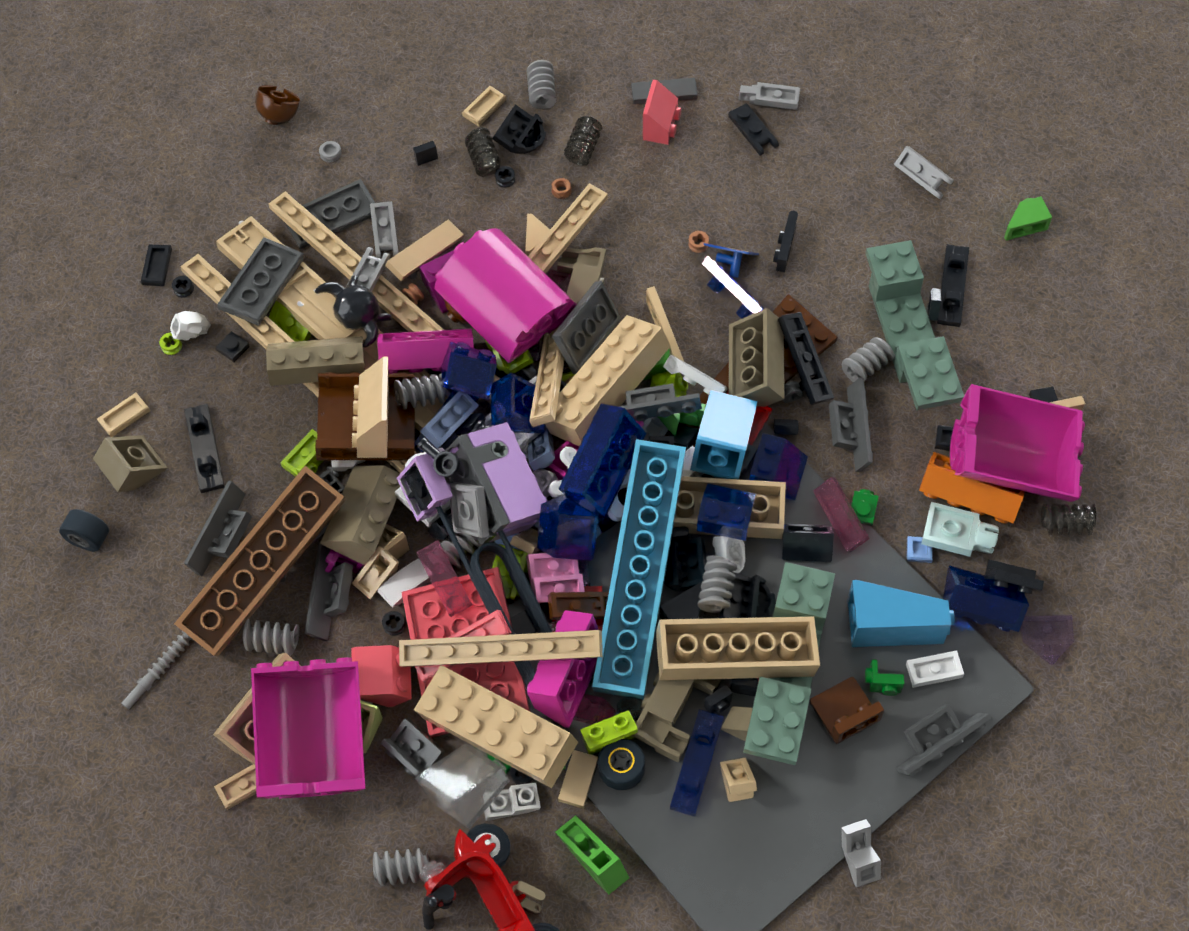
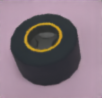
M73 509L66 516L59 529V533L70 544L96 552L107 537L109 528L97 516L84 510Z
M626 738L602 747L598 755V772L602 781L608 787L615 790H628L635 787L642 780L645 773V756L642 749L634 741Z

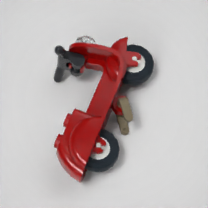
M483 823L476 825L467 834L459 829L454 843L455 861L447 868H445L443 862L437 863L436 861H431L421 868L422 872L419 877L421 881H425L424 887L427 891L422 907L423 923L427 930L433 929L435 925L433 912L439 908L448 909L452 906L453 900L456 899V892L453 886L461 879L468 877L475 885L499 929L498 931H560L549 923L531 924L523 909L538 914L541 911V906L527 899L526 895L537 901H543L546 895L542 890L523 881H513L509 884L500 868L505 865L509 858L511 844L504 830L494 824Z

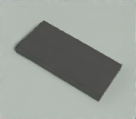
M359 179L302 206L336 234L371 218L370 204L375 203L362 180ZM286 224L299 249L310 245Z
M263 237L218 302V309L259 326L304 260V253Z
M602 281L594 282L552 335L573 374H576L621 319Z

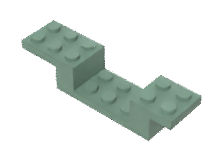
M912 241L866 248V256L872 272L869 289L886 342L895 354L893 364L899 382L908 383L916 410L962 402L964 394L944 336L935 338L920 294L924 276Z
M785 562L773 617H814L819 649L835 573ZM813 677L759 678L743 753L796 765Z

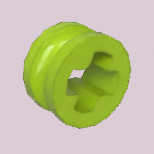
M171 332L164 334L160 338V347L165 354L175 355L181 350L182 342L178 339H173ZM173 340L175 342V345H171L170 347H168L167 342L171 343V341Z

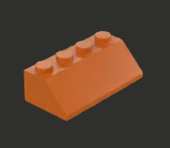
M933 452L919 491L924 492L923 494L929 498L937 499L939 497L945 499L952 506L961 507L962 505L970 508L971 512L980 515L988 514L993 516L998 522L1014 524L1025 491L955 475L956 470L951 469L950 457Z

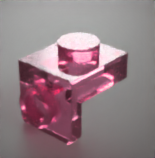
M584 694L573 720L595 724L614 716L616 711L604 698Z

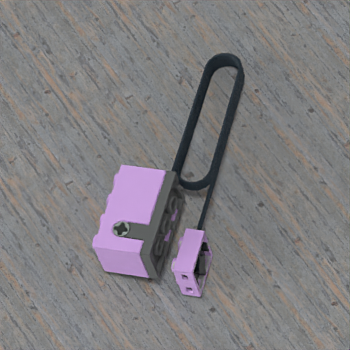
M508 423L458 436L445 450L454 453L460 462L458 471L448 477L451 483L460 482L484 486L489 536L485 538L477 537L482 546L473 553L470 563L441 507L453 497L449 483L446 482L444 476H440L434 470V459L427 453L416 456L399 474L397 480L417 522L433 517L438 512L488 613L491 614L496 610H501L511 631L509 635L515 634L479 564V554L482 551L494 552L501 558L537 633H551L552 630L507 539V536L530 529L537 522L536 519L543 517L550 510L548 501L542 494L537 479L526 461V456L521 451L515 434L510 429ZM452 460L448 462L449 469L453 466ZM501 539L505 548L499 544L489 542ZM515 661L514 663L528 687L529 682L533 680L536 673L530 661Z

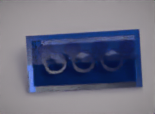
M600 404L559 487V490L571 502L602 518H606L632 465L636 439L644 440L647 434L625 408Z

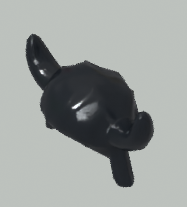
M356 275L351 277L347 287L336 282H326L319 285L315 290L316 294L329 293L336 298L333 311L335 318L338 319L341 325L348 330L363 329L367 338L363 343L364 348L372 345L378 337L379 333L376 322L392 320L390 313L381 314L379 312V303L372 291L364 286L356 285L358 283Z

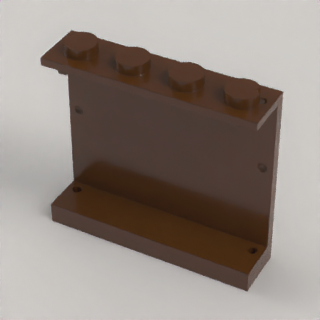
M318 373L319 396L317 439L315 440L316 460H408L415 455V408L408 402L407 409L404 410L401 403H397L394 395V381L399 380L402 383V380L407 378L411 382L415 374H388L387 458H357V448H352V433H357V431H353V416H358L353 413L354 400H358L354 399V385H359L360 373Z

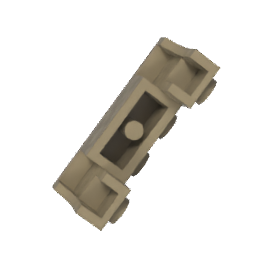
M567 247L561 254V260L557 264V272L571 275L567 295L576 304H578L594 282L602 281L603 285H605V278L602 277V272L606 260V249L596 247L591 249H573Z
M658 672L653 682L655 688L652 694L647 693L641 707L644 709L636 722L638 732L633 734L632 737L654 747L655 752L679 763L690 741V735L674 728L676 721L694 688L711 695L716 691L722 679L660 680Z

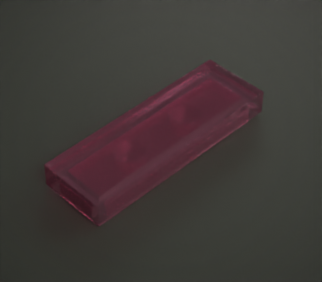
M829 478L813 490L847 552H852L870 539L836 478Z
M438 540L416 552L450 617L472 606L465 589Z

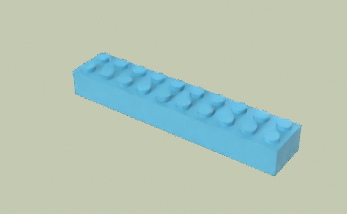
M636 439L602 629L603 657L597 658L592 685L593 691L644 700L686 447Z

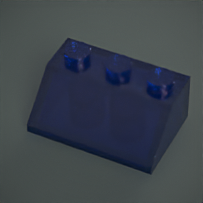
M949 565L943 600H948L949 610L954 611V617L962 618L964 616L971 618L974 622L981 625L989 623L996 625L998 629L1006 632L1010 630L1019 632L1029 607L1024 593L1018 592L1017 587L1009 585L1008 589L993 586L994 581L984 579L982 574Z

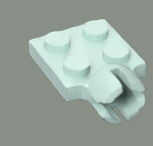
M931 502L921 544L969 557L974 550L992 554L994 551L992 547H995L998 540V534L994 532L999 533V527L981 522L979 520L980 514Z

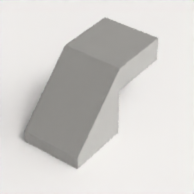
M865 819L842 827V849L854 885L859 887L880 880L881 860L871 846V826Z

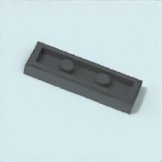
M695 78L659 81L678 98V101L697 99ZM652 81L631 83L633 104L646 103Z

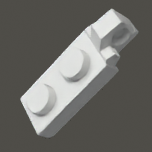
M673 355L668 357L663 366L671 374L679 372L684 374L683 379L694 386L696 383L704 386L703 391L707 394H710V390L722 393L727 391L726 386Z

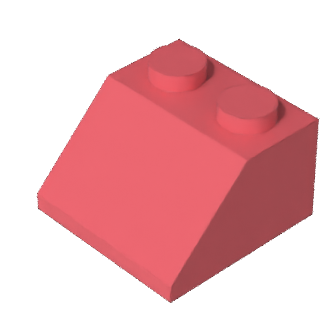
M658 80L652 81L643 111V140L668 145L670 137H675L676 125L674 122L675 120L679 121L681 108L678 107V98Z
M385 645L351 648L352 662L358 661L361 700L386 707H394L412 699L411 666H399V647Z

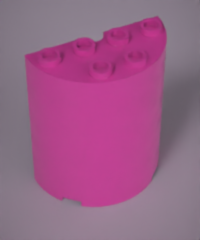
M496 228L485 231L479 230L466 243L458 244L454 249V254L435 275L437 280L434 289L508 363H511L538 343L545 333L550 334L557 329L577 305L500 229Z
M971 384L960 404L963 409L961 419H955L952 431L950 466L952 470H956L955 475L1063 501L1073 502L1078 500L1082 493V487L1079 485L1083 465L1078 460V456H1081L1084 449V443L1081 442L1085 422L1082 421L1083 411Z
M346 657L336 659V663H326L325 659L310 660V665L299 666V661L283 662V666L273 667L272 663L256 664L257 668H251L257 798H301L364 790L365 773L358 661L352 662V658Z

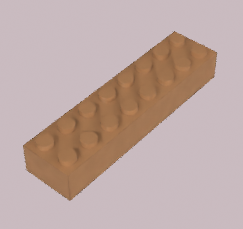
M304 466L174 624L213 656H219L244 626L246 620L254 614L345 503L346 498L308 467Z

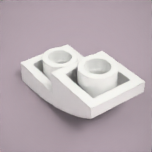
M418 558L390 577L378 588L377 592L394 608L403 603V591L419 588L433 581L434 574Z
M536 783L511 785L506 790L489 791L482 794L486 821L529 813L541 808Z

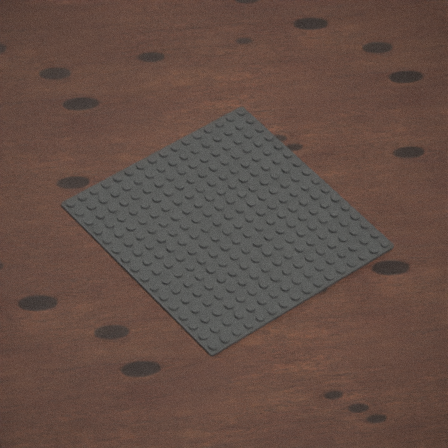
M766 423L752 445L758 449V452L745 475L740 474L739 480L786 482L784 524L831 525L834 532L832 561L783 560V536L782 539L742 537L745 544L746 561L744 568L738 574L747 577L759 575L764 578L766 586L770 592H774L775 599L777 600L785 562L835 573L827 616L818 649L820 667L812 678L810 699L838 683L854 677L871 704L879 701L884 712L879 722L836 744L813 709L809 699L796 765H791L743 753L745 741L721 730L732 706L753 708L754 696L732 692L731 705L721 713L716 711L710 715L704 707L705 698L709 694L694 688L674 725V728L690 735V741L679 763L655 752L654 747L636 738L629 739L634 741L643 751L645 756V773L642 780L635 787L628 790H615L608 787L599 775L597 764L587 796L588 799L702 931H762L845 858L842 849V827L866 819L871 826V834L875 832L1033 692V686L950 604L949 610L954 611L955 621L954 625L950 627V635H947L944 644L852 647L847 604L852 580H860L945 599L871 526L848 521L851 507ZM703 474V475L701 476V477H703V478H720V479H725V478H721V477H717V476H713V475H708V474ZM622 520L595 539L586 549H582L577 553L579 574L583 575L584 586H602L603 592H609ZM689 534L687 537L688 539L702 537L705 540L707 558V556H715V549L712 545L713 537L721 535ZM664 584L660 605L683 592L670 589ZM521 598L508 606L510 618L526 610ZM539 603L552 630L549 603ZM701 610L699 619L719 618L720 612L711 613ZM658 614L657 626H658L659 620H662L661 617L659 616V614ZM656 632L645 696L647 693L652 694L655 688L653 682L659 672ZM952 651L958 652L964 671L963 678L912 687L906 667L907 660ZM872 659L878 661L879 674H904V686L901 693H897L894 696H885L880 692H870V683H865V669L870 667ZM540 660L530 661L535 673ZM595 671L570 728L563 727L535 709L527 694L530 711L570 732L578 741L574 750L587 753L580 729L629 710L636 724L644 709L641 707L642 699L593 691L592 685ZM722 679L716 691L725 685L730 689L732 679ZM942 705H950L960 724L976 713L990 714L992 719L984 723L986 726L982 730L965 736V741L960 745L950 746L944 750V755L935 761H928L922 765L923 769L917 774L906 775L897 772L896 767L916 754L903 731ZM571 756L569 757L567 763L565 764V767H566V769H564L565 772H567V769H568V765H569ZM746 758L756 780L757 791H754L753 798L729 802L720 762Z

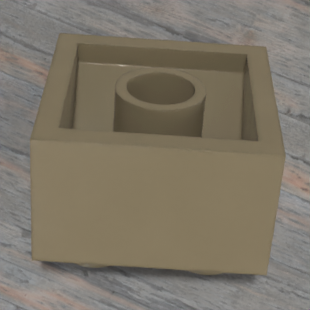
M143 435L104 438L93 458L117 492L136 490L167 469V466Z

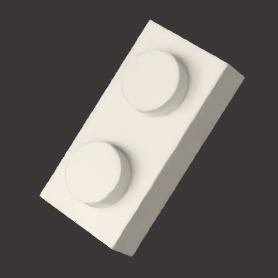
M957 651L911 659L906 662L913 688L959 679L964 676Z

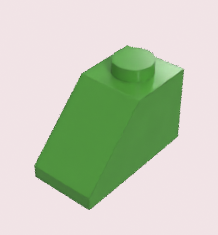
M1041 196L1027 198L1019 203L1008 224L1004 236L1006 241L1048 230L1052 216Z

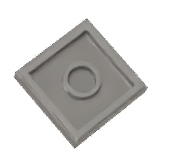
M460 482L449 483L453 495L450 499L453 531L479 538L488 537L489 528L484 486Z

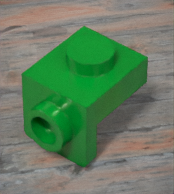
M866 489L854 491L848 521L872 526L879 496Z
M872 659L870 667L865 669V683H870V692H880L885 696H894L902 692L904 674H879L878 661Z

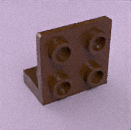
M850 677L810 699V704L836 744L879 722L884 712L879 701L871 704L854 677Z

